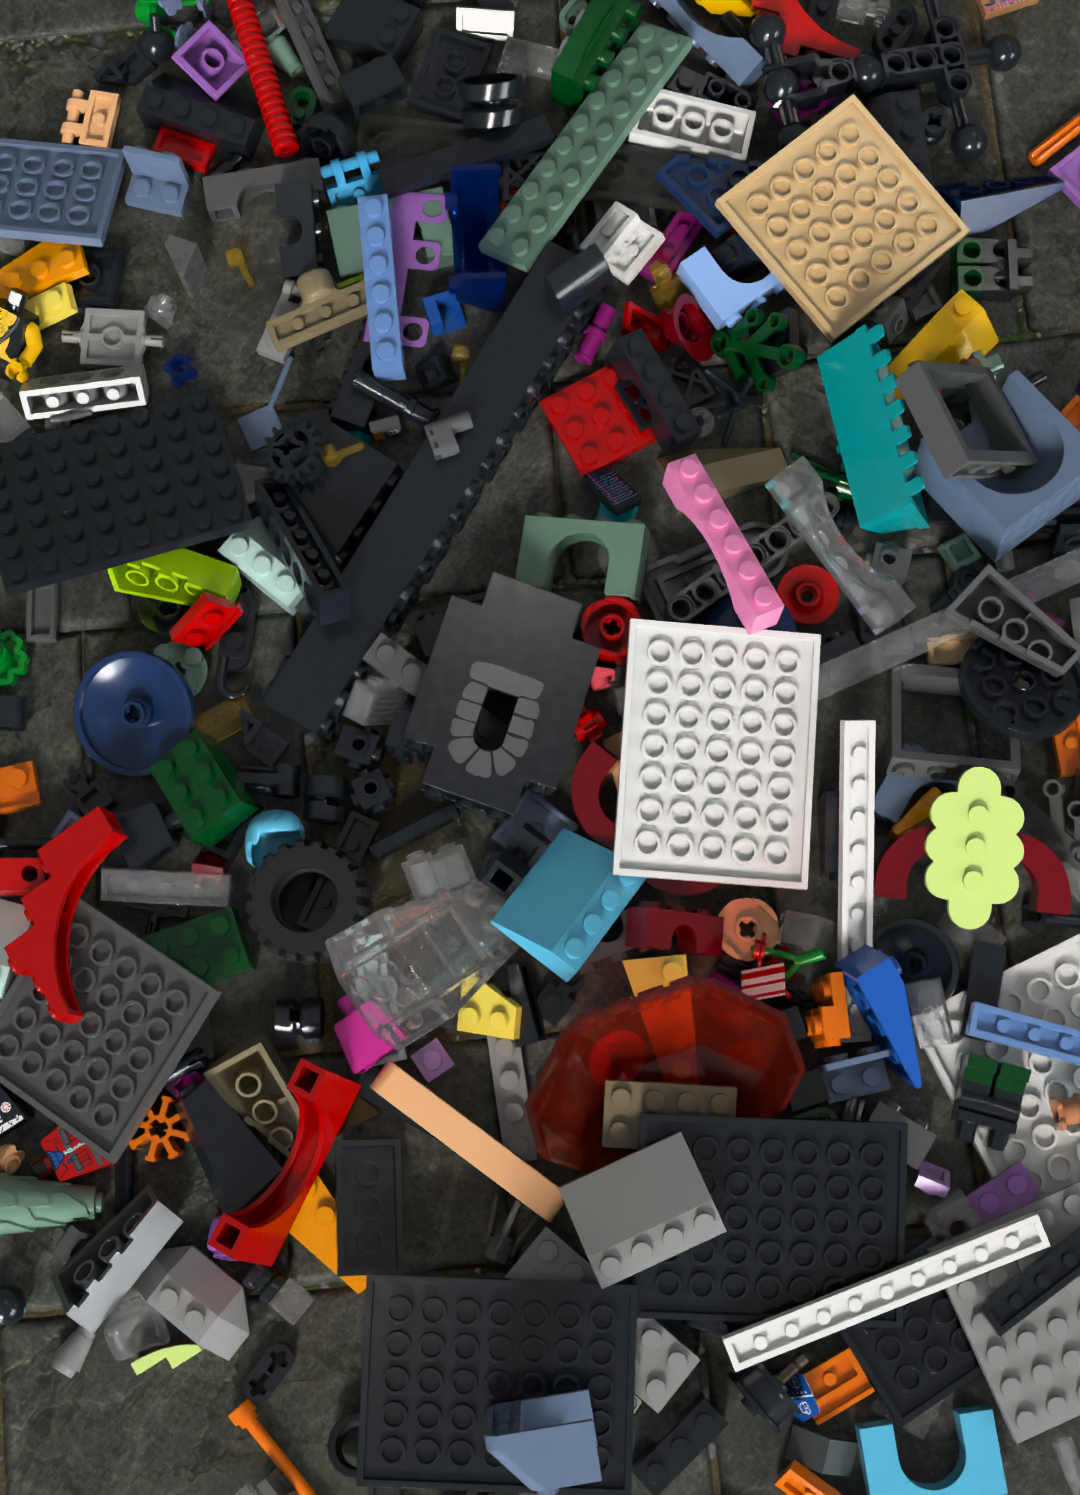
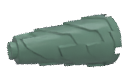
M0 1172V1237L11 1233L35 1231V1228L65 1226L71 1222L95 1219L96 1213L103 1210V1192H97L96 1186L71 1184L70 1181L37 1180V1177L12 1176Z

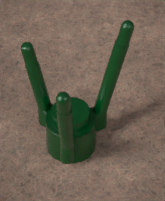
M790 452L791 457L805 463L799 464V469L829 480L827 492L837 497L839 506L842 500H851L852 495L846 473L838 472L797 452ZM797 496L794 498V502L806 503L814 496Z

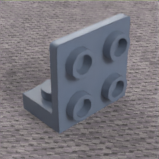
M124 145L122 152L133 173L125 197L127 206L183 218L192 190V184L182 159L168 151L159 153L150 151L141 145H135L134 147Z
M876 1045L855 1050L856 1057L852 1058L848 1057V1053L825 1057V1064L819 1065L817 1068L820 1069L830 1097L829 1100H826L827 1104L891 1089L883 1060L884 1057L891 1056L890 1050L881 1051L880 1046Z

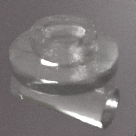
M165 294L150 296L148 304L145 305L143 310L148 317L168 330L173 325V318L178 308L171 297Z

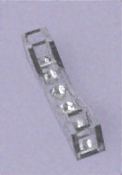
M804 455L764 485L875 635L891 627L916 608L897 581L884 576L869 566L845 541L829 512L822 479Z

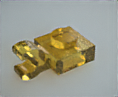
M657 260L648 266L656 282V285L649 290L659 312L673 305L681 294H687L679 275L671 274L667 264L661 265L660 261Z

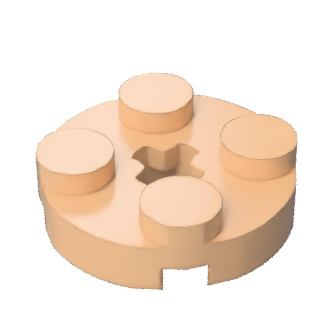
M735 899L729 902L718 915V917H724L722 950L737 960L743 962L757 960L752 958L750 948L754 945L755 939L761 940L763 932L767 934L766 948L773 949L778 941L779 927L777 916L773 909L760 899ZM741 922L745 924L752 922L755 925L752 929L755 935L752 938L748 935L745 937L740 935L741 927L739 924Z

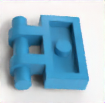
M362 150L356 152V156L339 161V158L330 160V164L319 167L323 179L335 176L336 183L325 186L332 209L339 205L358 204L357 197L385 194L377 170L370 171L369 168L370 164L380 161L376 150L366 153ZM360 168L362 175L345 180L344 172Z

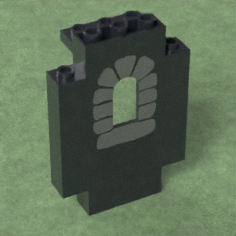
M493 572L481 605L451 595L400 741L401 744L406 745L407 750L421 755L424 752L430 753L418 788L425 791L424 795L437 801H442L445 798L454 801L457 808L470 812L477 809L486 812L485 816L491 820L504 822V819L510 820L514 816L523 786L528 787L527 791L540 797H545L546 794L551 796L557 789L601 648L572 638L582 603ZM488 688L518 698L504 742L500 748L491 752L478 748L473 739L474 728Z

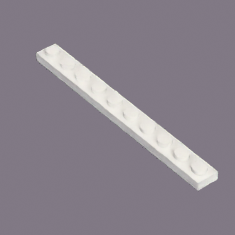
M872 719L840 720L837 962L865 944L873 948L876 720ZM845 987L851 1038L841 1039V1043L871 1041V1033Z
M1032 1212L721 1337L733 1368L737 1372L1051 1245L1038 1214Z

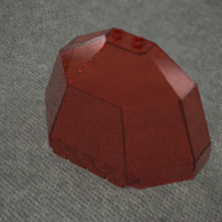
M692 974L670 981L669 986L664 987L662 984L639 992L635 998H632L630 995L605 1004L606 1008L600 1009L596 1007L576 1014L577 1018L571 1020L568 1028L561 1030L524 1104L537 1151L545 1160L586 1173H590L638 1151V1149L602 1147L601 1145L605 1079L736 1086V1116L776 1117L785 1111L806 1070L787 1015L715 978L706 979L700 975L693 977Z

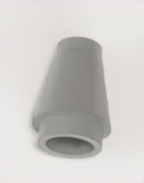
M79 1325L52 1354L54 1358L50 1365L72 1379L76 1372L80 1373L96 1334L92 1335Z

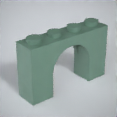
M426 187L416 192L444 195L442 187ZM396 197L389 199L391 209ZM430 200L425 203L423 211L428 217H437L442 212V204L437 200ZM358 204L336 206L334 209L326 211L338 270L341 282L364 274ZM448 211L446 220L440 224L416 221L415 230L420 234L422 240L437 242L441 246L437 269L458 265L457 250ZM425 247L429 264L434 260L435 253L432 248Z
M538 512L535 516L525 515L515 580L551 592L555 566L562 552L575 543L591 541L604 546L608 550L609 564L604 590L606 597L618 596L629 600L633 604L640 605L651 534L646 524L635 519L613 522L612 519L606 517L585 520L577 515H565V518H558L544 512Z

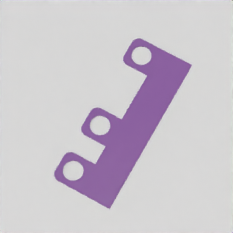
M408 192L396 196L391 209L395 276L403 346L422 347L427 341L429 322L425 318L401 316L408 268L433 271L439 266L440 244L431 241L413 240L416 221L440 224L446 220L449 200L444 195ZM430 200L439 201L442 204L441 214L437 217H428L423 211L426 202ZM421 247L432 248L435 253L434 260L429 264L419 263L416 259L418 249ZM368 316L363 339L364 342H370ZM410 323L419 324L423 330L422 336L415 341L407 340L403 335L406 325Z

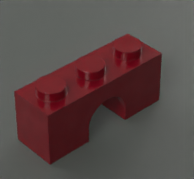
M642 901L641 907L628 908L625 947L669 950L671 949L672 935L675 932L677 937V953L696 956H722L724 917L711 916V910L692 909V913L686 912V906L667 905V909H660L661 903Z

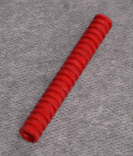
M226 0L236 34L238 35L240 47L243 51L245 63L248 67L250 79L253 83L255 95L261 107V114L263 115L264 123H266V130L268 131L269 139H271L270 142L274 155L277 157H289L298 151L299 145L291 125V119L288 117L289 113L286 109L270 53L268 52V46L263 36L256 8L253 5L254 2L253 0Z

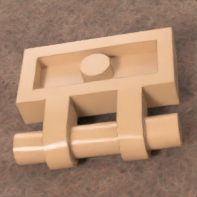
M74 89L72 97L67 100L66 110L68 114L66 122L62 123L60 130L62 134L61 144L73 145L74 139L80 137V146L111 148L122 101L120 95L90 90L89 99L84 100V92ZM85 113L83 124L78 123L79 116Z

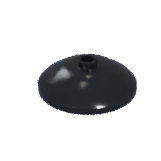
M905 917L886 923L873 934V948L875 950L880 949L889 957L893 956L902 969L900 977L905 984L910 1014H924L933 1011L951 997L959 981L960 961L952 940L941 928L924 919ZM914 957H918L921 960L922 966L920 968L913 964Z

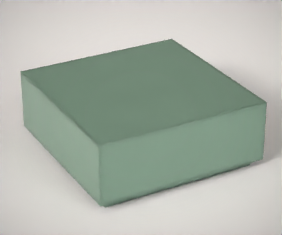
M966 532L957 535L937 548L953 574L960 568L967 567L982 557Z

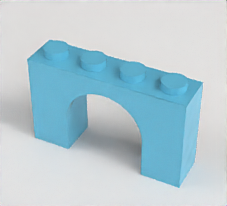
M986 1404L952 1409L959 1443V1456L952 1472L944 1479L934 1483L916 1482L904 1474L899 1463L893 1424L888 1419L854 1423L866 1495L1008 1494L993 1409Z

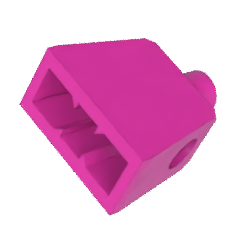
M353 992L348 993L337 1001L338 1006L346 1017L334 1025V1030L354 1074H363L411 1040L406 1031L377 1001L370 1000L361 1005Z

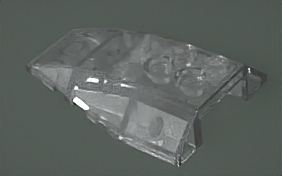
M480 881L463 886L462 889L456 891H444L427 899H416L395 908L387 907L380 909L325 941L338 982L376 1037L396 1051L416 1041L453 1018L517 951L520 946L490 923L506 901Z

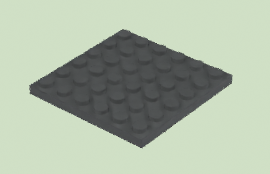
M80 897L70 934L69 969L74 993L84 1017L75 1024L56 1021L47 1009L49 1003L44 994L40 993L34 986L33 978L18 975L0 1003V1083L108 1162L117 1163L222 994V991Z

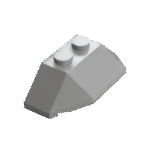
M194 1245L161 1249L134 1283V1286L144 1300L191 1340L228 1361L251 1333L244 1286Z

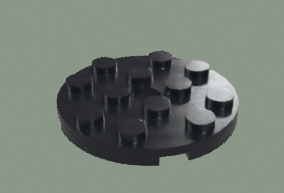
M979 637L971 644L961 661L958 672L961 696L972 714L996 732L1021 740L1045 739L1065 731L1075 722L1080 714V663L1078 660L1065 674L1055 677ZM1021 678L1028 682L1029 688L1026 690V687L1014 683L1015 679Z

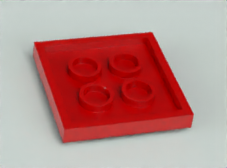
M612 364L539 401L542 411L582 479L583 475L606 465L611 466L656 442L651 432L652 427L640 431L614 390L616 384L625 380L621 381ZM634 386L624 389L629 397L638 399L639 394ZM640 409L639 414L644 422L652 419L647 409Z

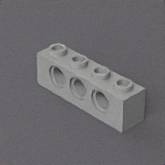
M144 364L30 378L22 383L19 390L26 420L50 418V416H59L89 409L96 412L147 405L150 394Z

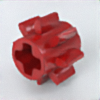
M585 706L582 707L574 732V736L580 744L585 741L591 744L592 741L599 742L604 739L601 731L605 730L607 725L596 708L588 712Z

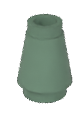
M273 33L267 37L266 45L268 46V52L273 64L291 78L298 75L304 65L300 62L286 38L278 33Z

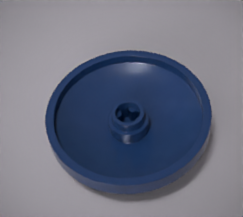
M126 651L103 658L85 674L75 696L74 723L83 747L97 763L118 774L142 776L151 774L149 767L195 729L196 706L188 682L173 664L149 652Z

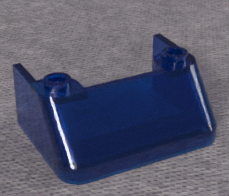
M500 164L451 165L450 192L444 193L445 210H451L454 275L449 276V294H455L456 301L485 311L503 312L506 272H502L501 261L481 253L478 244L499 217L498 190Z

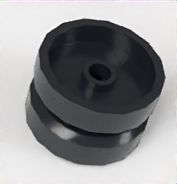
M512 72L486 73L465 77L458 81L459 97L466 102H470L461 108V119L464 127L479 129L498 128L515 125L526 120L525 103L516 99V97L524 92L523 76L521 74Z

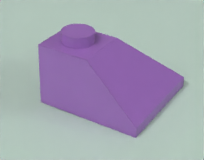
M210 20L171 57L215 101L248 70L243 53Z

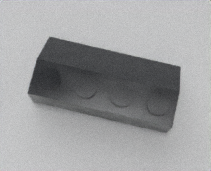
M167 73L159 75L146 84L136 108L144 127L159 131L161 126L206 140L215 143L217 151L233 155L236 152L244 160L252 162L266 127L263 115L261 114V107L258 103L228 93H224L215 101L197 83Z

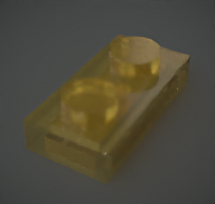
M244 697L239 700H225L197 715L195 729L214 737L219 742L242 729L239 717L241 708L252 716L254 715Z

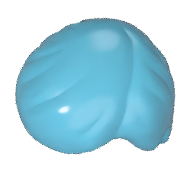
M281 809L266 810L257 814L250 821L245 834V853L248 863L254 867L262 868L266 863L263 857L269 852L276 854L279 852L278 846L284 843L294 845L295 840L305 839V830L300 819L293 812Z

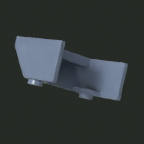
M589 1388L503 1402L487 1408L484 1429L486 1450L530 1490L537 1491L538 1495H554L559 1492V1488L602 1481Z

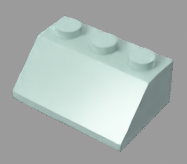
M258 516L253 519L255 528L231 534L217 551L226 563L238 566L239 573L294 616L297 612L295 607L304 596Z

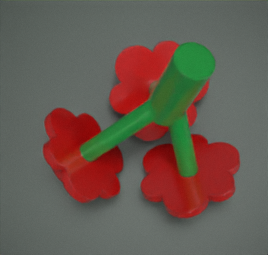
M766 932L762 933L761 940L755 939L754 945L750 948L752 958L757 959L756 967H761L764 954L769 955L771 959L767 966L784 963L785 982L795 979L796 971L801 966L827 959L823 946L798 954L790 953L789 949L785 946H780L777 950L766 948ZM786 990L785 996H786L788 999H790V998H791V995H790V993Z

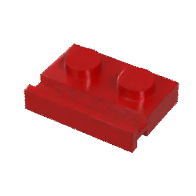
M204 592L169 631L171 640L196 648L202 646L205 651H209L244 613L242 606L238 602L234 605L228 599Z

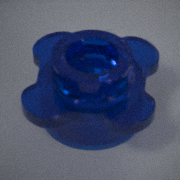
M188 354L173 356L163 365V370L171 377L170 383L173 387L179 388L184 382L195 380L198 377V371L192 367L190 363L191 357ZM180 368L183 369V372H182V373H179V372H178V370H179Z

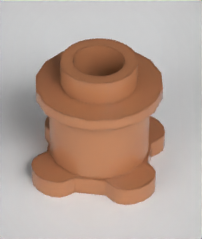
M1074 1093L1073 1097L1065 1099L1055 1098V1096L1049 1097L1056 1130L1060 1129L1062 1131L1067 1129V1125L1080 1124L1079 1093Z

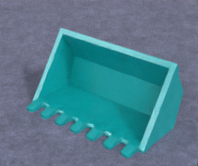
M877 324L868 329L867 325H862L855 330L856 332L817 357L839 444L836 446V451L838 455H842L843 463L840 467L841 471L846 472L859 526L862 529L877 534L914 528H930L921 492L925 488L923 477L917 476L914 478L912 476L914 465L918 463L916 451H911L908 439L911 437V430L909 425L903 424L901 414L904 412L905 407L903 400H897L895 388L898 385L895 379L897 377L895 374H890L888 363L891 361L890 350H881L877 344L885 335L884 327L882 324Z

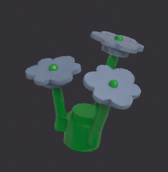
M137 0L135 14L140 22H144L145 27L149 28V14L151 13L161 14V20H163L166 13L172 16L182 7L197 6L198 10L203 12L204 18L209 20L213 13L212 0ZM187 21L185 25L181 24L177 31L161 25V28L165 29L170 36L175 37V47L178 49L198 31L190 21Z

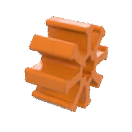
M174 1096L161 1097L163 1101L160 1111L155 1102L147 1113L149 1119L143 1120L139 1126L145 1129V1133L136 1139H131L129 1142L132 1150L143 1149V1145L151 1141L148 1155L145 1156L147 1161H162L163 1147H165L169 1154L168 1159H176L185 1154V1151L181 1150L177 1144L175 1137L183 1138L185 1142H189L190 1139L186 1130L179 1128L178 1124L182 1121L178 1113L172 1116L174 1104L179 1101ZM158 1122L167 1123L168 1129H164L167 1132L166 1135L157 1134L156 1128L160 1127L157 1125Z

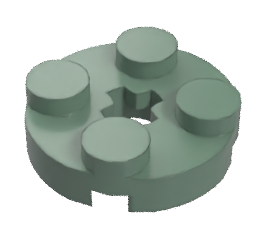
M171 641L166 644H160L154 649L153 654L166 659L175 667L180 664L181 668L186 670L185 675H182L188 682L193 697L206 688L210 677V668L203 653L198 648Z

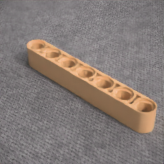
M387 1061L369 1087L549 1223L552 1222L565 1204L558 1185L392 1061Z

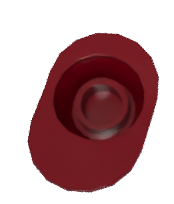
M681 294L673 305L660 311L664 335L671 343L683 345L693 359L699 362H707L714 355L710 346L714 331L701 311L696 299L690 294Z

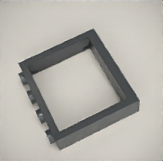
M916 360L908 364L909 369L895 379L944 479H1016L1039 463L989 367ZM938 388L961 389L967 392L996 450L968 449Z
M891 662L886 676V774L903 775V778L911 776L923 777L933 781H958L961 774L969 768L985 767L996 773L1001 785L1013 786L1021 771L1020 739L1005 735L1006 760L902 750L901 691L962 697L958 684L959 668Z

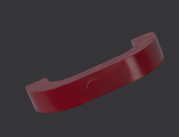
M592 741L575 767L571 784V798L575 814L584 830L601 846L613 851L616 820L608 813L604 805L603 789L607 778L620 763V759L598 741ZM646 878L645 880L650 886L675 895L699 894L721 884Z
M933 824L908 829L893 838L885 846L874 864L873 896L906 899L909 872L913 864L926 854L924 841L927 834L935 828ZM1018 832L1016 835L1024 845V855L1020 864L1027 871L1031 881L1030 910L1041 913L1070 915V883L1061 861L1044 843L1029 835Z

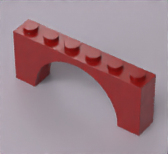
M300 1059L286 1086L296 1097L299 1107L298 1130L289 1157L274 1182L256 1201L239 1211L232 1213L223 1212L208 1245L234 1260L272 1267L362 1086L361 1084L309 1060Z

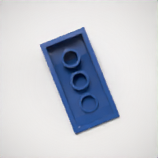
M865 944L833 965L837 972H843L844 985L876 1044L880 1046V1050H890L891 1056L884 1058L891 1071L918 1089L922 1086L906 988L900 977L902 969L893 956L889 957L880 949L875 950Z

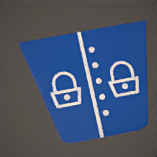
M796 1373L784 1385L788 1388L787 1393L802 1410L799 1415L793 1412L797 1424L800 1425L819 1414L820 1409L804 1375Z

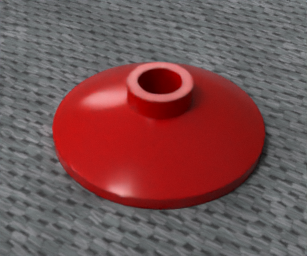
M800 565L792 568L782 577L777 589V594L783 604L789 609L794 621L803 625H814L825 621L835 611L839 600V590L835 579L825 569L815 565ZM804 593L811 595L812 601L804 602L801 599V595Z

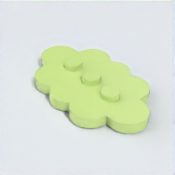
M972 767L964 771L958 778L956 792L942 793L933 800L929 809V817L935 828L927 834L924 841V850L932 860L925 869L924 884L932 895L947 900V913L951 921L958 927L968 930L977 929L987 922L991 914L992 904L1006 903L1016 895L1019 887V878L1014 867L1020 863L1024 855V845L1016 835L1023 826L1024 811L1014 799L1001 796V784L998 776L992 770L985 767Z

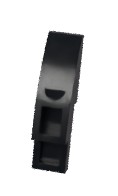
M681 64L662 88L754 111L759 96L709 71L703 76Z

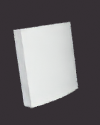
M615 201L580 244V250L583 251L593 243H596L609 265L611 274L629 286L666 239L663 233L643 222L637 213Z

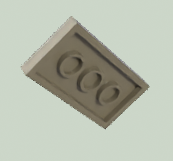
M605 1079L601 1145L602 1147L638 1149L640 1112L736 1116L737 1087Z

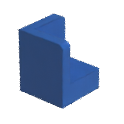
M457 289L422 299L424 312L433 338L466 327V321L459 304Z

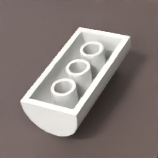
M662 89L630 132L628 142L676 154L690 155V157L707 160L708 157L732 159V162L745 163L756 111Z

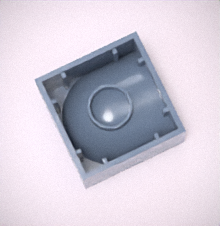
M1018 369L1007 377L1001 391L1039 463L1016 479H944L925 439L922 438L917 452L918 463L914 465L912 473L914 478L917 476L923 477L924 489L993 562H996L1080 499V432ZM979 416L960 431L969 450H996Z

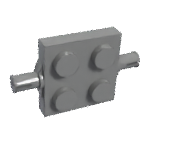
M86 308L84 323L80 331L62 330L63 335H61L63 343H79L81 348L79 364L82 368L108 369L142 364L146 347L164 348L165 345L164 335L147 334V314L144 310Z

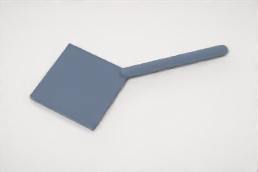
M288 356L268 405L237 419L252 453L269 445L264 439L265 437L272 438L274 436L272 432L273 427L278 430L282 429V425L273 407L292 364V356Z

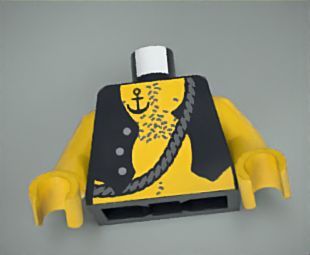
M11 288L8 299L0 298V358L9 362L5 370L6 375L13 379L15 374L19 372L16 379L20 383H24L29 379V373L26 369L32 367L43 349L39 328L40 319L38 315L25 309L29 294L21 289Z

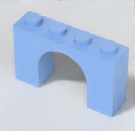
M705 246L680 262L676 275L696 299L698 305L717 331L726 325L728 328H732L743 319L742 314L747 312L748 309H760L766 304L767 297L773 293L778 296L786 291L771 271L767 277L754 283H741L731 279L722 271Z

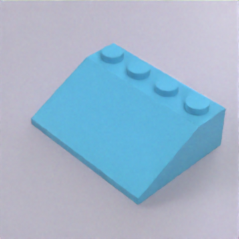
M563 828L490 923L561 979L568 982L579 971L646 878L612 875L613 851Z

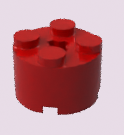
M618 596L604 597V599L589 605L581 620V642L601 648L597 660L598 663L622 665L627 662L629 621L631 618H642L634 604L625 598ZM611 627H615L616 633H614L613 635H608L607 631H609Z

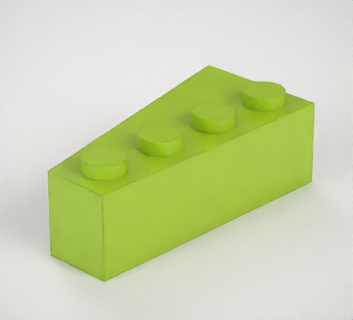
M185 548L107 569L116 592L192 606L204 592L228 599L231 604H235L242 587L238 566Z

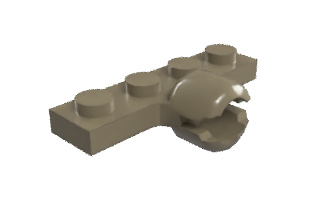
M324 268L310 269L301 274L296 283L303 301L302 305L265 323L278 353L366 316L365 281L363 280L338 290L328 270Z

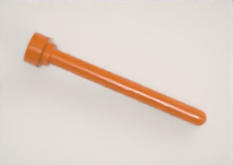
M248 1398L245 1399L228 1415L229 1419L235 1426L239 1425L242 1429L246 1428L299 1495H318L256 1419L258 1417V1414L255 1412L257 1407Z

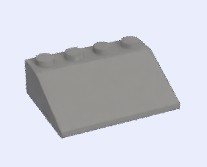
M681 1131L558 1187L601 1289L727 1232Z

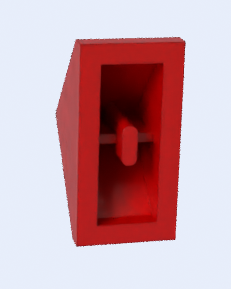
M631 301L625 302L621 336L642 328L655 351L666 352L668 340L663 332L662 319Z

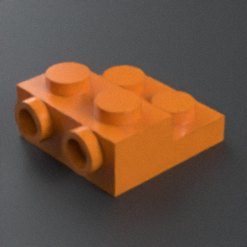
M832 972L815 978V983L812 984V998L814 1003H818V1008L807 1010V1017L803 1018L810 1043H814V1049L842 1046L841 1039L851 1038L843 972Z

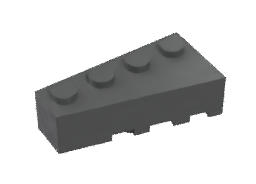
M990 564L973 579L940 615L1055 677L1065 674L1080 658V644Z
M151 1184L146 1186L52 1276L65 1314L92 1335L184 1222L176 1205Z

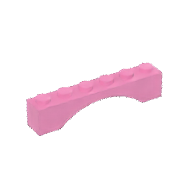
M694 453L667 463L662 485L676 509L683 512L695 524L710 546L725 578L734 610L747 633L751 635L776 625L783 611L784 604L697 455Z

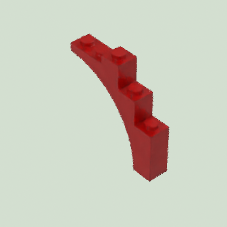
M753 0L751 11L756 12L755 16L763 12H774L782 17L786 24V37L780 45L784 63L788 58L797 57L799 50L805 52L804 55L815 53L820 58L824 57L827 59L844 58L847 60L848 57H853L854 59L859 56L861 49L841 42L821 29L803 10L798 0Z
M97 806L37 850L42 859L40 863L41 868L50 878L20 899L26 909L24 910V915L33 927L4 947L9 957L7 962L12 971L17 975L33 978L34 986L40 993L44 994L49 1003L47 1009L50 1015L56 1021L75 1024L84 1017L74 993L69 969V941L72 921L80 897L93 873L108 854L128 838L114 813L100 806Z

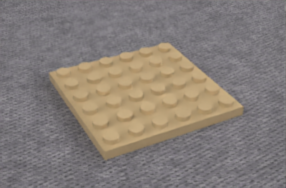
M854 94L715 202L717 209L831 343L970 232V229Z

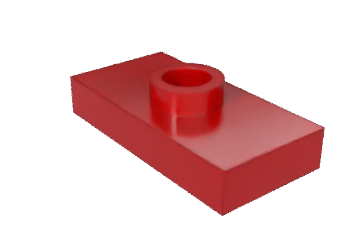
M161 126L151 148V151L159 153L164 151L172 152L182 159L184 167L207 174L217 150L215 143Z

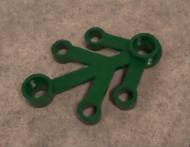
M750 308L747 310L745 317L732 329L723 328L715 332L711 338L710 346L714 354L719 358L727 360L737 387L743 388L748 378L753 377L756 380V388L759 392L771 393L776 388V378L766 373L759 357L777 360L781 368L795 370L804 363L805 353L799 345L786 343L780 348L761 344L774 331H784L788 325V317L785 313L772 312L765 322L766 316L762 309ZM751 327H760L746 341L739 340ZM737 352L744 354L751 370L743 369Z

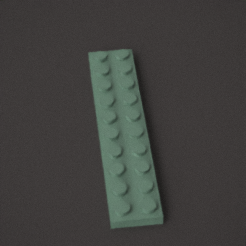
M642 21L603 74L594 93H589L478 244L481 253L529 273L549 240H553L691 50L693 44L690 37Z

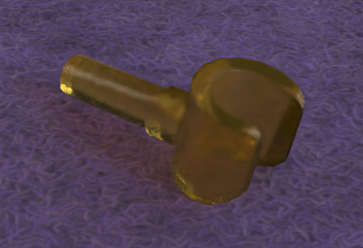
M239 248L226 250L225 254L229 267L239 266L240 272L250 288L255 286L256 283L247 269L241 250Z
M455 344L452 361L461 362V383L467 373L471 354L467 346Z
M359 442L337 451L332 444H328L322 448L327 452V456L321 458L327 466L335 467L342 461V458L363 450L365 447L363 442Z

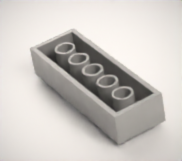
M547 1224L504 1275V1278L598 1281L589 1260ZM637 1318L634 1393L659 1414L701 1359L694 1350L658 1319Z

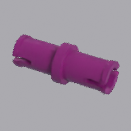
M601 303L591 324L586 326L584 330L585 337L574 356L577 361L585 365H591L601 343H605L607 330L617 313L610 305Z

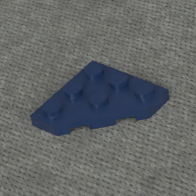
M677 154L656 171L655 178L717 239L729 230L732 225L715 206L716 200L760 167L763 162L750 160L748 164L732 162V159L708 157L707 160L691 159L690 155Z

